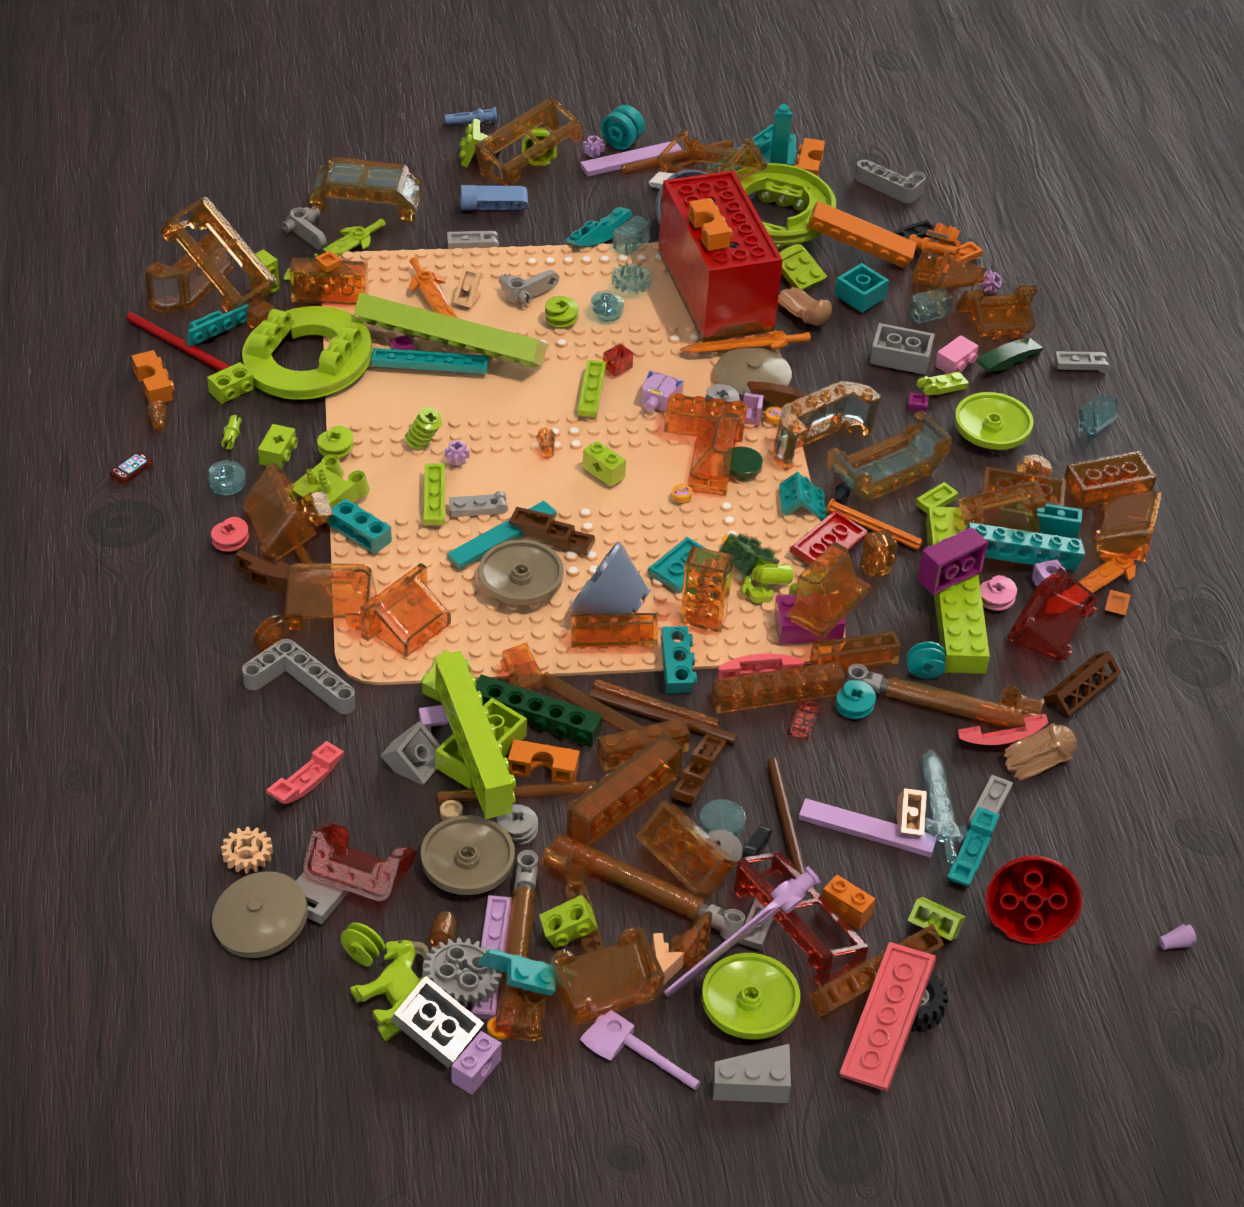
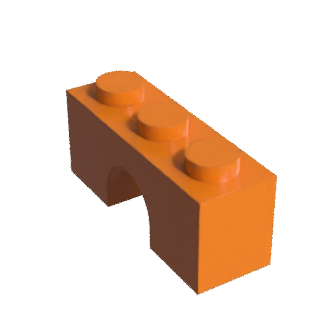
M805 138L803 145L800 144L795 167L802 168L819 176L825 141Z
M707 198L690 201L688 217L694 228L702 227L701 240L707 250L730 247V239L733 237L732 229L727 226L725 217L720 214L719 208L714 204L713 200Z
M154 350L132 355L133 371L138 382L143 381L144 393L150 406L172 401V392H175L173 381H169L167 369H163L161 357H157Z
M514 739L508 757L509 774L530 778L534 768L545 766L552 770V782L574 786L579 768L580 751Z

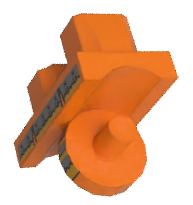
M937 223L934 231L928 230L926 235L934 237L937 243L959 247L961 244L957 240L960 230L952 226L948 228L943 224Z

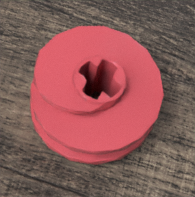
M231 517L217 524L211 531L213 546L218 550L228 552L242 548L248 542V525L238 517Z

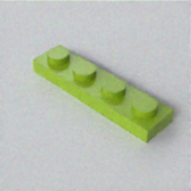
M587 360L577 416L597 418L606 371V361Z
M425 463L424 525H445V464Z

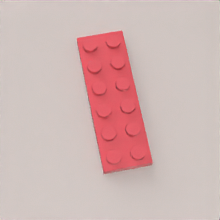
M889 942L842 1065L841 1077L888 1092L935 965V955Z

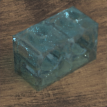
M944 287L912 295L909 314L917 324L949 316L953 297Z

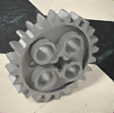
M457 938L456 943L448 939L447 945L439 942L438 948L432 947L431 953L426 954L422 968V978L428 977L458 1003L462 1002L464 1007H467L468 1002L476 1006L478 999L485 1003L486 996L492 998L494 991H498L502 975L500 970L478 965V960L487 952L488 946L480 948L479 941L473 945L470 938L465 943H462L460 938Z

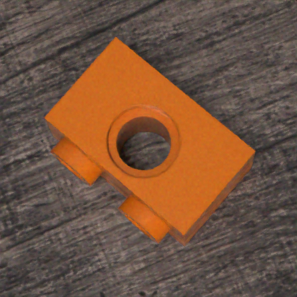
M836 875L823 888L821 907L860 930L872 917L876 899L844 878Z

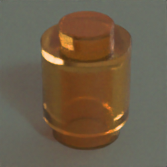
M440 912L434 918L429 940L434 946L438 947L439 942L447 945L448 939H451L453 942L457 927L456 918L453 914Z

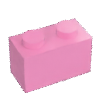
M960 335L937 352L935 367L947 374L958 371L962 372L967 366L975 363L978 358V345Z

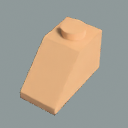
M904 788L899 794L896 818L901 834L924 836L926 791Z

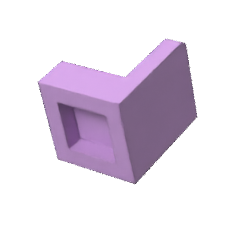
M744 394L740 423L760 425L764 395Z
M442 705L419 708V722L421 721L430 733L431 726L448 724V719Z

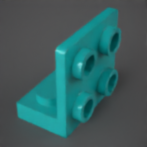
M797 471L779 484L781 509L785 515H789L801 506H804L821 521L826 518L824 492L820 487L813 485L806 476H802Z

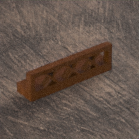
M1110 651L1094 654L1044 695L1043 699L1046 704L1057 702L1063 715L1068 717L1116 678L1121 671ZM1107 663L1112 670L1110 675L1104 673L1105 664ZM1093 674L1098 676L1096 686L1091 684ZM1080 685L1085 687L1084 696L1078 695ZM1067 696L1072 698L1070 708H1068L1064 701V698Z

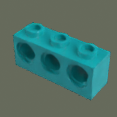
M346 498L328 511L329 526L374 555L392 542L391 526Z
M663 626L660 639L666 694L692 693L693 685L697 684V674L692 671V666L695 665V654L690 651V647H693V635L689 634L688 626ZM678 677H682V678H684L685 680H679V679H677V678H678Z

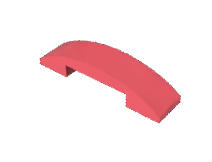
M768 653L738 657L718 667L717 684L739 683L740 676L780 673L781 679L802 678L804 660L783 654Z
M1046 714L1025 717L1024 727L982 734L980 726L958 729L960 739L982 745H999L1015 742L1036 733L1048 723Z
M326 741L312 752V759L287 780L280 778L266 790V793L283 804L300 799L328 776L344 755V751Z

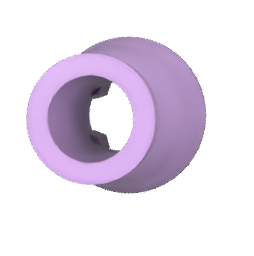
M1182 924L1159 937V943L1163 950L1191 947L1197 941L1195 931L1190 924L1186 926Z

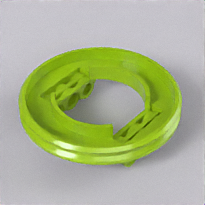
M776 163L756 164L735 171L747 195L758 191L759 199L765 203L774 201L781 207L791 205L796 210L803 211L796 216L788 217L786 228L762 222L778 252L788 248L790 244L806 242L822 235L817 231L807 228L811 211L817 201L836 208L835 195L821 178L802 168Z
M309 306L287 311L272 309L268 319L262 321L246 339L242 358L244 366L253 373L254 385L257 388L277 397L304 400L336 393L356 381L369 366L373 348L366 325L359 321V318L337 308ZM289 331L293 339L305 335H322L332 338L328 348L324 349L320 355L318 369L309 371L286 369L274 361L272 353Z

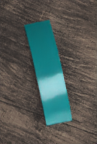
M981 807L977 808L957 859L954 860L947 876L948 880L967 887L971 885L986 853L1000 814Z

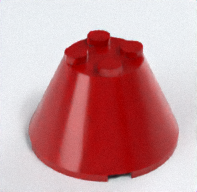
M1028 855L1004 864L992 876L986 890V909L990 920L1007 937L1021 943L1042 944L1056 940L1063 936V933L1071 926L1075 925L1081 913L1082 893L1077 879L1063 864L1047 857Z

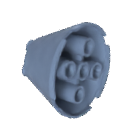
M620 541L615 543L596 568V572L585 583L570 605V611L618 621L626 625L633 616L631 612L636 613L643 602L640 599L644 601L651 590L647 588Z

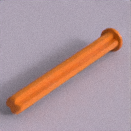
M834 498L830 500L827 506V514L837 510L856 524L915 550H918L922 544V539L837 503Z

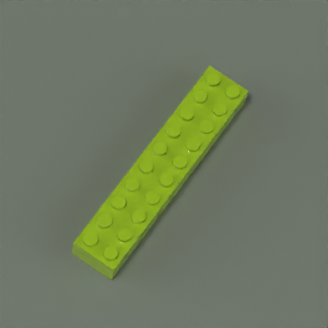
M360 292L353 314L359 317V321L365 322L368 325H377L391 331L394 329L410 336L412 332V335L418 338L428 340L430 337V340L446 345V342H448L447 344L463 350L465 346V349L478 354H482V351H484L483 354L499 359L502 356L501 358L508 362L517 364L520 361V364L530 368H535L536 365L542 367L548 344L539 339Z
M929 506L925 524L928 546L935 545L945 538L964 531L968 523H971L969 508ZM976 574L934 595L939 641L945 650L946 668L944 673L986 674L990 654L979 575Z

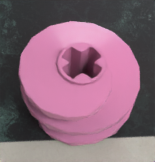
M997 575L980 585L982 604L985 608L993 611H1002L1014 604L1017 588L1010 578Z

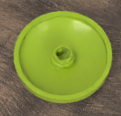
M982 392L970 395L958 404L955 412L954 421L959 433L969 442L983 448L994 450L1015 448L1028 440L1033 428V416L1029 409L1019 400L1001 393Z
M739 953L720 960L708 971L703 983L702 1003L710 1020L724 1032L743 1039H764L781 1033L794 1021L800 1004V989L791 971L776 959L757 953Z

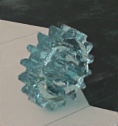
M625 262L624 266L619 264L618 268L614 267L611 277L612 285H615L616 289L621 288V292L628 291V294L631 291H634L636 294H638L639 290L644 292L645 288H649L652 279L651 271H648V267L642 268V264L635 265V262L632 265Z

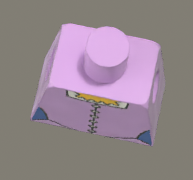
M649 370L641 396V403L644 405L645 410L648 412H654L655 409L664 412L668 411L682 397L684 381Z

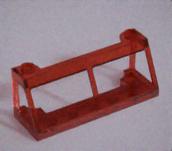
M781 852L745 857L737 861L734 891L740 898L747 896L750 899L754 896L765 908L774 900L770 895L774 889L764 878L778 870L786 878L793 876L796 879L801 874L794 867L791 860L785 858ZM772 859L771 868L762 873H759L750 864V862ZM812 887L807 892L813 899L802 900L797 907L819 904L848 935L851 943L850 947L830 950L794 910L786 914L781 909L772 917L808 955L807 964L810 967L812 965L815 966L817 974L814 976V980L822 987L865 962L868 945ZM850 952L857 954L855 960L830 974L833 956Z

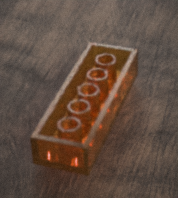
M664 733L656 739H651L643 749L637 750L630 759L620 763L613 772L603 776L600 782L593 787H589L583 795L569 803L567 807L566 836L585 851L591 848L680 778L683 747Z

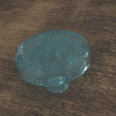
M713 800L708 802L701 810L700 825L705 832V836L711 831L721 829L727 830L739 838L745 827L746 815L740 805L731 800Z

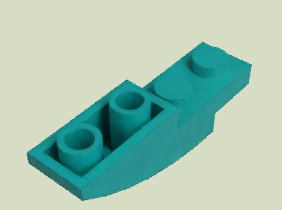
M615 208L610 215L602 218L600 222L593 220L586 222L582 228L572 232L571 236L565 240L567 243L577 246H591L603 243L623 232L620 225L630 219L633 214L630 209Z

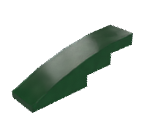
M1031 338L1016 340L990 350L978 357L975 362L988 372L1012 369L1014 363L1026 362L1029 355L1040 354L1043 347Z

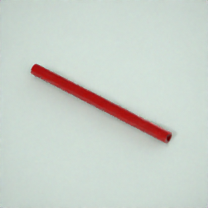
M129 312L126 319L216 370L222 371L230 367L195 346L188 347L186 341L135 313Z

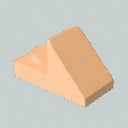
M463 267L453 303L469 308L473 306L481 295V292L477 290L483 275L482 272Z
M654 933L652 953L657 987H662L683 967L684 952H669V945L664 943L663 933Z

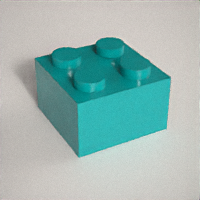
M861 263L837 278L835 296L863 313L887 298L889 280Z

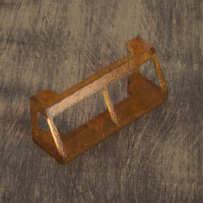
M549 97L475 144L481 175L506 186L515 184L521 175L520 168L568 137L572 143H578L584 139L581 122L555 99ZM556 106L572 120L563 127L559 124ZM542 125V128L553 132L541 141L530 133V131ZM524 135H527L536 143L505 164L496 159L495 154ZM494 164L501 168L503 179L492 174Z
M681 130L657 157L661 169L665 172L676 173L688 170L678 167L697 161L720 164V166L703 171L707 174L715 173L713 171L716 170L718 172L734 170L738 179L763 171L768 166L753 138H745L740 149L701 145L697 138L692 140L687 136L689 132L686 130ZM681 140L692 159L673 166L665 158V155ZM733 166L756 170L738 175Z
M207 196L168 219L160 232L168 242L172 243L178 240L223 294L221 304L226 312L241 307L243 302L250 297L253 302L247 304L249 308L261 304L276 282V278ZM194 209L188 220L179 223L178 218ZM190 225L192 229L199 227L202 230L209 228L224 246L210 256H207L184 227ZM225 250L229 251L252 279L249 284L251 292L244 297L240 296L211 261Z

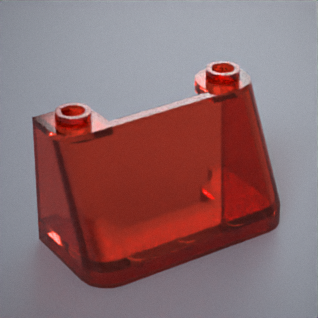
M1060 567L1037 586L1008 633L1007 638L1015 644L1053 660L1060 661L1062 659L1064 661L1072 652L1070 650L1071 644L1068 642L1081 620L1086 616L1091 617L1097 609L1095 605L1099 598Z
M330 822L312 830L303 863L304 873L311 879L375 901H384L392 896L412 867L417 850L399 847L386 860L348 847L350 833L342 825Z

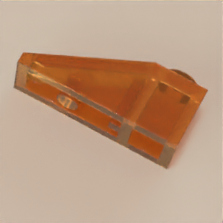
M707 911L688 925L680 934H676L670 942L671 952H684L683 966L688 969H692L708 955L712 912Z

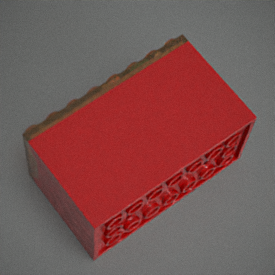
M734 170L663 180L658 253L702 342L774 332L783 259ZM707 198L713 200L714 204L718 206L720 214L725 217L727 226L732 229L733 237L730 239V247L707 250L701 240L702 227L694 228L688 217L690 201Z

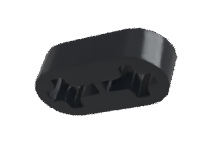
M762 824L757 828L743 850L742 859L751 863L757 860L772 835L771 828Z

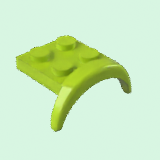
M801 244L790 246L779 252L783 259L781 273L792 287L806 291L826 281L827 275Z

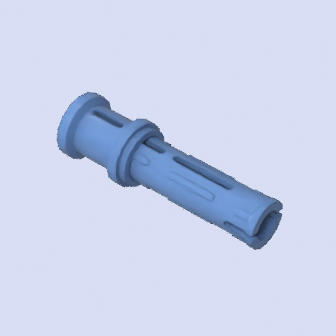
M496 107L486 110L479 108L474 112L445 114L446 126L471 123L473 118L480 120V124L489 121L496 123Z

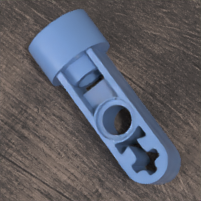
M461 185V210H524L528 207L527 188L524 186Z

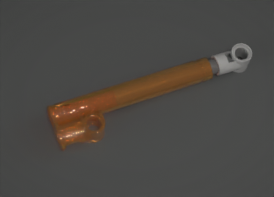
M853 664L849 667L846 681H863L870 685L875 693L884 692L888 698H897L900 701L1009 729L1024 727L1025 717L1041 715L1045 699L1041 698L1039 701L1028 698L1025 694H1021L1019 689L1009 686L1002 690L999 703L906 679L901 680L894 676L886 679L883 678L884 675L870 672L861 664Z
M560 834L547 846L541 857V866L546 867L549 865L558 869V872L565 875V880L570 884L580 885L592 874L598 875L677 913L688 916L692 920L698 921L702 919L704 924L719 930L720 935L726 940L744 925L745 915L743 912L737 909L725 910L714 904L709 906L706 904V899L695 896L693 893L564 834Z
M524 850L517 857L515 889L512 892L505 953L520 955L527 959L529 956L536 897L534 890L538 875V856L531 850ZM502 971L495 1033H504L507 1035L506 1039L540 1040L544 1036V1029L541 1027V1024L545 1018L546 995L507 985V972Z

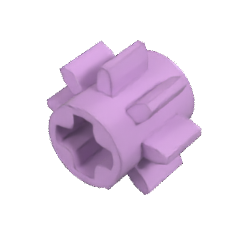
M590 136L587 138V141L583 142V149H585V154L587 153L589 157L596 158L600 156V152H604L605 144H603V140L600 137Z
M991 270L983 272L984 275L980 276L979 279L981 290L989 294L997 292V289L1002 284L1000 275L996 272L992 273Z
M453 441L448 443V448H445V457H447V462L459 466L466 463V458H470V450L467 449V444L461 441Z

